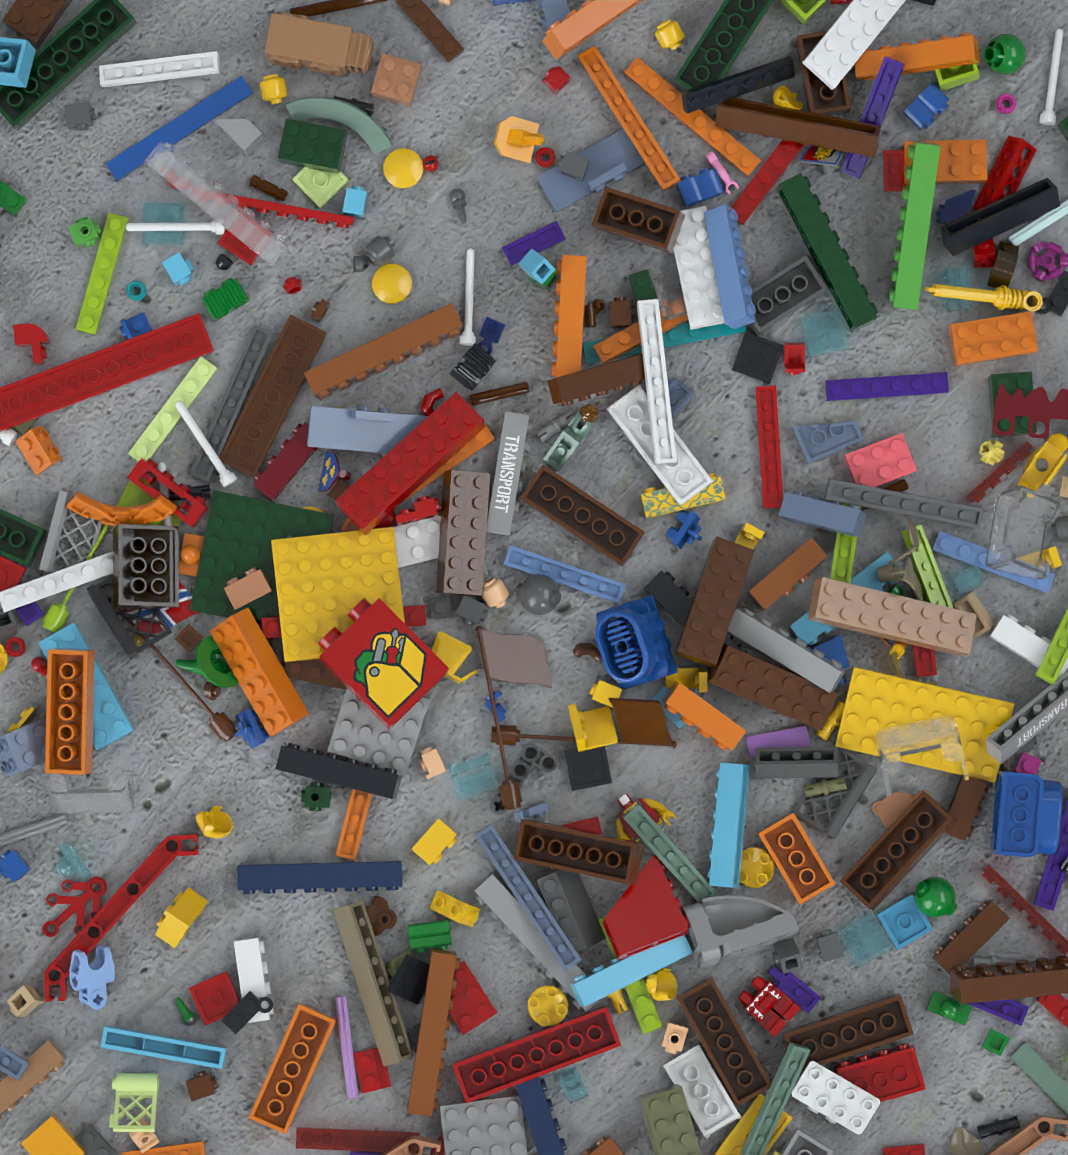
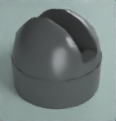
M353 257L354 272H363L367 269L368 260L365 257Z

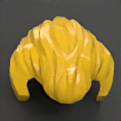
M213 806L209 812L199 811L196 815V822L204 836L217 839L231 833L233 822L227 813L220 811L222 806Z
M661 968L647 976L646 987L653 999L657 1001H670L677 995L678 985L673 973L668 972L671 969Z

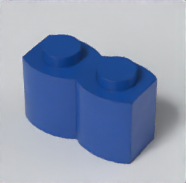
M932 82L905 109L903 114L919 130L923 126L927 129L935 121L932 117L937 112L941 115L949 106L947 104L949 98Z
M710 167L700 170L697 176L692 177L691 174L680 178L681 181L677 183V188L685 208L724 193L716 169L710 170Z

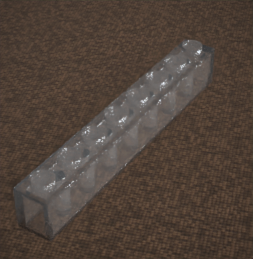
M159 142L144 162L273 266L289 247L286 244L287 239L279 233L275 235L271 232L270 229L272 227L265 221L259 222L254 218L256 214L247 207L243 209L238 205L240 201L232 194L226 195L222 191L224 188L216 181L210 182L206 178L208 175L200 168L197 170L191 166L192 162L186 156L182 155L180 157L175 153L176 148L170 143L166 142L164 144Z

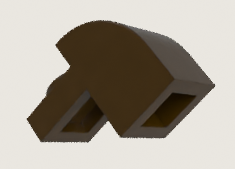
M1002 241L999 242L987 286L997 288L1005 285L1007 288L1009 287L1019 256V246Z

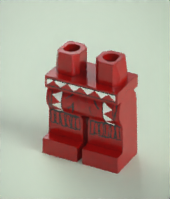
M757 975L751 984L758 991L752 996L744 990L738 998L744 1005V1009L775 1038L787 1023L772 1008L788 1022L801 1008L769 980L766 981Z

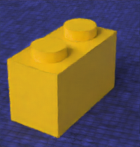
M599 680L598 684L593 683L589 694L593 695L592 700L613 708L609 698H619L622 689Z
M438 818L412 847V850L427 864L430 865L432 862L437 864L444 856L441 852L445 847L450 849L457 841L455 838L457 833Z

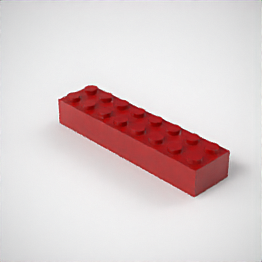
M455 392L336 499L338 508L364 535H367L484 429V419Z
M607 1005L562 1021L559 1024L543 1028L453 1062L452 1065L465 1101L469 1103L621 1046Z

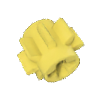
M993 439L984 442L979 449V453L983 455L980 460L992 466L995 463H999L1005 453L1001 449L1003 444Z

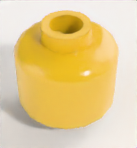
M669 18L656 26L655 36L662 48L674 50L682 45L681 41L685 35L676 20L671 21Z
M279 74L264 76L259 84L262 99L270 101V105L282 103V99L288 95L285 79L279 77Z

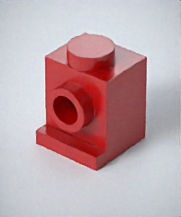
M560 66L552 67L545 74L542 82L557 95L570 82V76Z

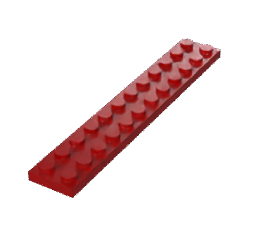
M200 313L0 387V432L214 352Z

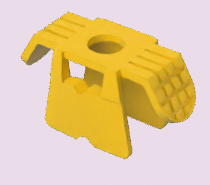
M1060 433L1052 434L1044 444L1031 453L1024 467L1025 472L1017 483L1023 492L1033 496L1042 482L1044 485L1051 483L1068 456L1067 454L1062 456L1068 448V439ZM1039 459H1045L1048 462V469L1044 472L1038 471L1036 468V462Z
M439 631L436 635L432 651L449 668L448 673L444 677L461 684L478 673L477 670H474L463 678L454 675L471 652L472 647Z

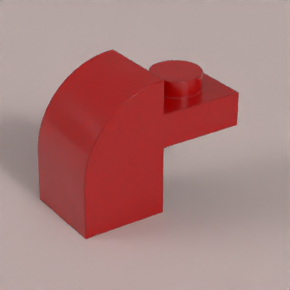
M30 323L13 325L15 345L17 347L32 346L34 364L44 365V359H47V350L42 344L50 343L46 332L37 325Z

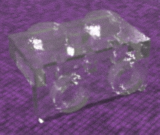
M114 1097L94 1129L109 1142L121 1145L126 1140L128 1132H113V1127H109L110 1114H114L115 1109ZM120 1098V1105L124 1108L130 1105L127 1100ZM133 1107L129 1111L134 1118L142 1112L137 1107ZM124 1115L119 1119L118 1125H127L131 1120Z

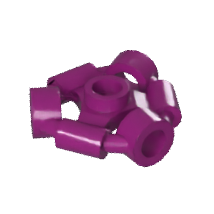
M1041 240L1030 247L1031 252L1027 256L1028 268L1031 269L1032 277L1041 282L1049 279L1054 280L1062 275V271L1068 267V253H1065L1061 246L1051 241L1047 243ZM1046 247L1047 252L1040 257L1035 255ZM1056 254H1059L1060 267L1055 265L1054 258ZM1042 266L1048 270V274L1036 268Z

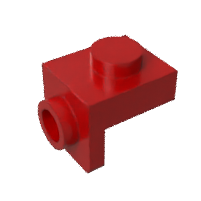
M993 238L973 247L974 268L992 267L995 261Z
M804 342L784 343V369L786 373L798 375L801 372H805Z

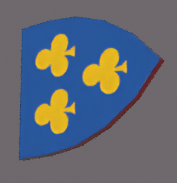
M333 452L325 453L319 492L328 491L337 478L350 480L351 478L350 472L340 470L338 458Z

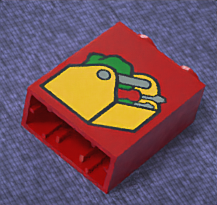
M364 598L347 614L354 623L343 634L334 627L319 641L318 645L324 650L319 660L390 730L448 673L449 668L380 598L372 605Z

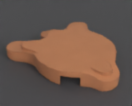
M923 791L912 795L906 792H892L881 801L874 802L872 812L881 819L886 828H889Z

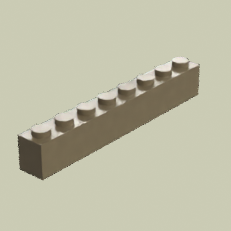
M360 900L333 909L383 1066L399 1063L414 1057L395 996L387 990L390 981L364 901Z

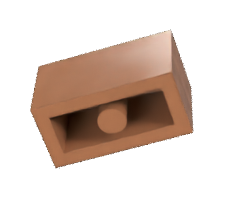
M253 568L245 572L246 577L240 580L238 577H235L226 582L228 586L224 590L235 610L273 591L262 569L257 570Z

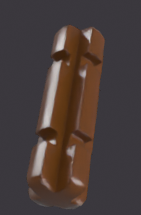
M253 175L250 179L249 184L251 186L258 187L259 190L273 197L276 196L281 201H284L288 195L287 190L279 189L278 186L264 179L261 180L256 175Z

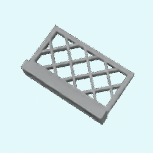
M59 491L39 570L51 573L58 571L52 569L54 560L60 556L64 559L67 567L83 562L88 555L82 558L76 547L87 541L92 550L99 537L101 521L98 520L96 525L94 522L96 519L90 518L88 522L80 526L74 516L77 513H72L66 507L67 502L75 494ZM67 509H68V511H69V513H70L71 515H69V516L66 517V513H67ZM72 517L78 527L67 533L63 524L65 520ZM92 522L96 531L94 535L87 538L82 527ZM62 529H63L65 535H63L62 537H60V536H61ZM79 529L85 540L74 545L69 534ZM67 536L73 547L62 553L58 543L59 540ZM94 537L91 545L89 540ZM58 549L60 554L55 557L56 551ZM74 549L80 559L69 565L64 554Z

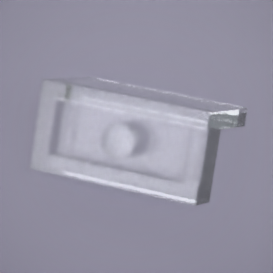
M661 277L654 278L653 282L664 321L686 315L687 309L680 284L664 287Z

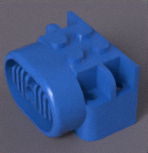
M653 595L597 613L596 619L598 624L596 626L595 638L603 664L608 674L617 681L618 686L622 690L678 673L671 652V642L666 637L664 631L665 623L660 618Z
M998 771L990 853L1020 857H1032L1036 853L1055 854L1059 844L1063 805L1061 782L1044 780L1035 774Z

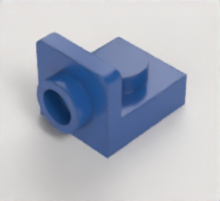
M144 312L127 320H121L122 326L119 327L123 337H128V339L153 331Z
M493 691L494 700L502 695L501 691L497 693ZM488 695L485 697L487 702L484 705L493 714L490 696ZM497 703L495 705L498 721L501 723L506 718L504 714L507 711L500 703Z

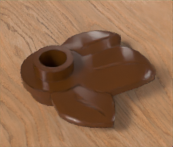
M374 896L372 906L368 905L365 908L374 935L379 936L385 929H391L395 926L397 916L393 910L389 909L388 902L384 898ZM385 915H387L389 918V921L387 923H385L383 920Z

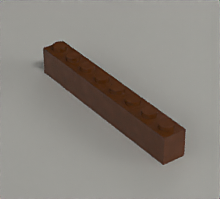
M732 98L718 103L715 126L727 130L732 129L742 131L743 133L762 135L763 137L778 138L783 141H794L804 145L819 146L824 149H835L844 153L860 154L865 157H875L881 132V126L740 98Z

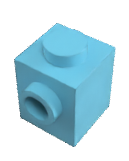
M352 186V189L347 188L342 211L344 215L364 218L368 193L364 191L363 187Z
M533 249L518 263L530 277L540 284H543L555 270L542 255Z
M180 252L162 262L176 286L179 284L183 286L189 283L191 277L194 276L191 272L194 267L189 259L184 260Z

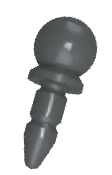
M454 189L450 192L449 199L453 203V208L457 210L458 218L465 224V193L461 189Z

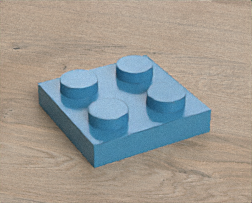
M912 893L876 914L897 950L933 930L926 916L917 908Z

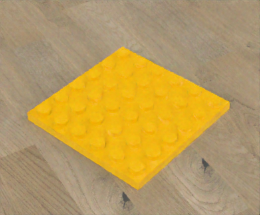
M394 527L372 529L367 535H364L359 530L271 540L285 662L320 659V655L324 650L318 645L319 641L334 627L343 634L354 623L347 614L364 598L371 605L380 598L405 623Z

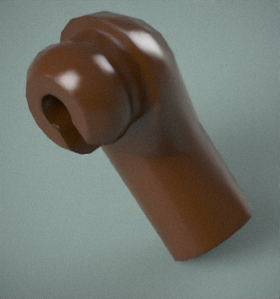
M602 299L593 300L585 308L586 327H596L595 316L605 307V302Z
M579 643L573 649V654L579 658L582 655H590L596 662L602 658L600 651L592 643Z

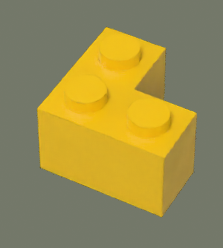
M189 887L184 893L179 892L173 901L175 905L170 904L157 923L159 928L155 935L173 948L177 947L208 903V900Z

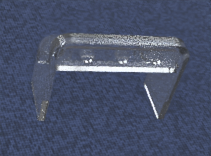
M950 716L884 728L876 734L875 740L888 796H892L888 775L896 774L901 770V756L938 748L942 749L946 760L950 762L960 761L964 779L969 780L957 723Z

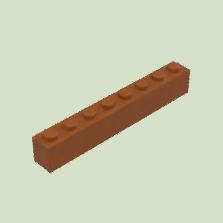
M435 948L431 950L407 1105V1113L432 1117V1112L437 1111L438 1099L435 1098V1093L440 1091L441 1078H438L439 1070L443 1071L444 1058H441L442 1050L446 1051L447 1038H444L445 1030L449 1031L451 1018H447L448 1010L452 1011L454 998H450L451 990L456 989L457 978L453 977L454 971L459 969L460 958H457L456 951Z

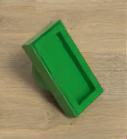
M933 991L926 1010L965 1025L972 1006L961 1004L956 999Z

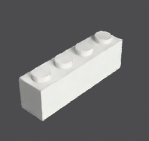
M1010 614L1007 617L1002 615L989 634V637L1038 668L1051 640L1044 636L1039 638L1035 635L1036 631L1027 625L1025 627L1017 624L1019 620ZM1068 657L1062 667V670L1058 678L1061 675H1063L1068 668Z
M260 937L235 940L234 948L242 998L250 990L259 999L261 997H268V994H271L270 982H266L265 974H268L267 961L263 962L262 953H265L264 941H260ZM263 1001L261 1003V1007L267 1009L269 1007V1003L267 1001ZM274 1006L268 1013H261L259 1011L248 1023L270 1020L271 1015L274 1014Z

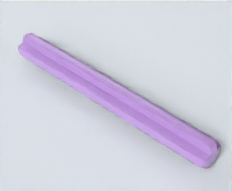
M339 996L335 998L346 1091L348 1098L358 1097V1087L347 1000L345 996Z

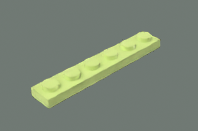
M201 356L128 454L138 462L141 458L146 461L148 458L151 459L182 418L175 406L176 402H183L188 410L218 368Z

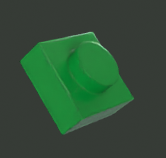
M990 1028L981 1047L1001 1056L1010 1038Z

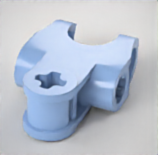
M104 944L98 945L95 959L89 965L85 952L80 950L73 951L69 969L71 987L75 991L79 990V1000L81 1003L99 1010L107 1002L106 984L112 983L115 979V966L110 948Z

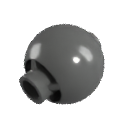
M542 574L530 576L523 584H518L515 591L516 598L520 600L524 609L534 615L550 613L561 600V593L557 583L549 576Z

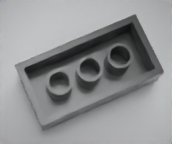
M806 255L752 289L751 299L756 309V314H754L756 322L750 323L757 335H760L827 292L828 288Z

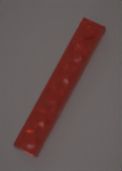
M985 864L981 868L984 872L982 877L990 884L994 882L999 887L997 891L1004 898L1009 896L1014 901L1012 903L1013 907L1020 913L1024 911L1028 915L1026 919L1034 927L1039 925L1043 929L1041 933L1049 941L1053 939L1058 944L1056 948L1063 955H1066L1068 953V940L989 864Z
M297 1127L296 1149L385 1152L409 1136H420V1132ZM411 1143L409 1149L416 1152L419 1150V1145Z

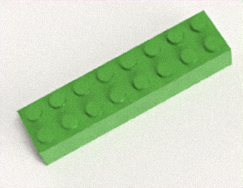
M913 141V144L908 146L907 157L910 159V165H906L904 178L908 180L907 186H903L902 198L905 200L904 207L900 206L899 218L902 220L901 227H897L896 239L899 240V245L894 248L893 259L896 261V266L892 267L890 279L893 281V288L889 287L888 299L893 307L918 310L941 147L936 143Z

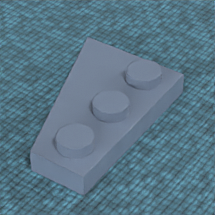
M857 421L792 426L807 464L864 440Z

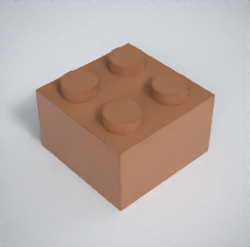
M382 53L371 90L372 96L411 107L422 72V64Z

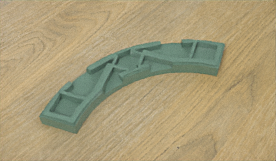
M306 97L285 104L293 120L301 121L312 118H324L350 127L367 142L374 154L393 146L389 136L379 123L377 124L368 113L348 102L329 97Z

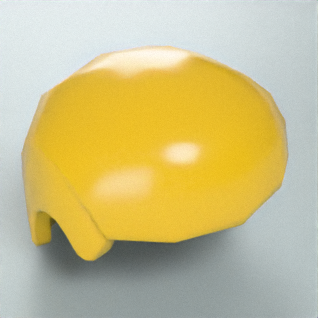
M784 85L776 88L772 95L773 105L801 110L803 102H797L798 94L790 92Z

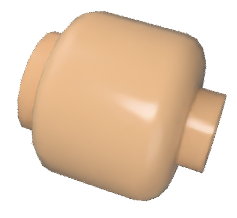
M491 577L483 582V594L481 597L488 607L495 606L500 608L507 603L506 599L509 597V591L501 579Z

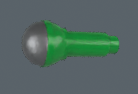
M180 997L174 999L175 1005L182 1014L183 1023L187 1026L194 1025L197 1020L196 1015L188 1010Z

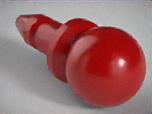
M40 656L35 657L31 662V668L35 672L40 673L41 677L45 675L47 678L46 659Z

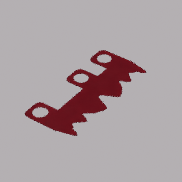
M1001 384L994 405L993 433L1011 436L1014 433L1015 416L1029 417L1028 435L1030 437L1047 438L1049 436L1050 419L1068 420V390L1062 388L1055 400L1050 402L1044 387L1032 390L1024 398L1021 389H1018L1010 396L1008 392H1005L1004 385ZM1000 419H1007L1010 422L1008 431L1002 432L998 429L997 423ZM1037 421L1043 422L1045 425V431L1040 435L1035 434L1032 430L1033 424Z

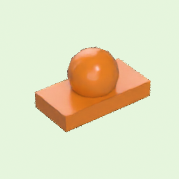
M184 534L179 559V574L197 576L204 541L203 536Z

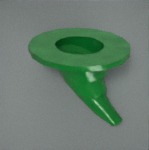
M208 636L199 643L194 660H176L177 667L202 675L216 686L230 688L239 683L212 636Z

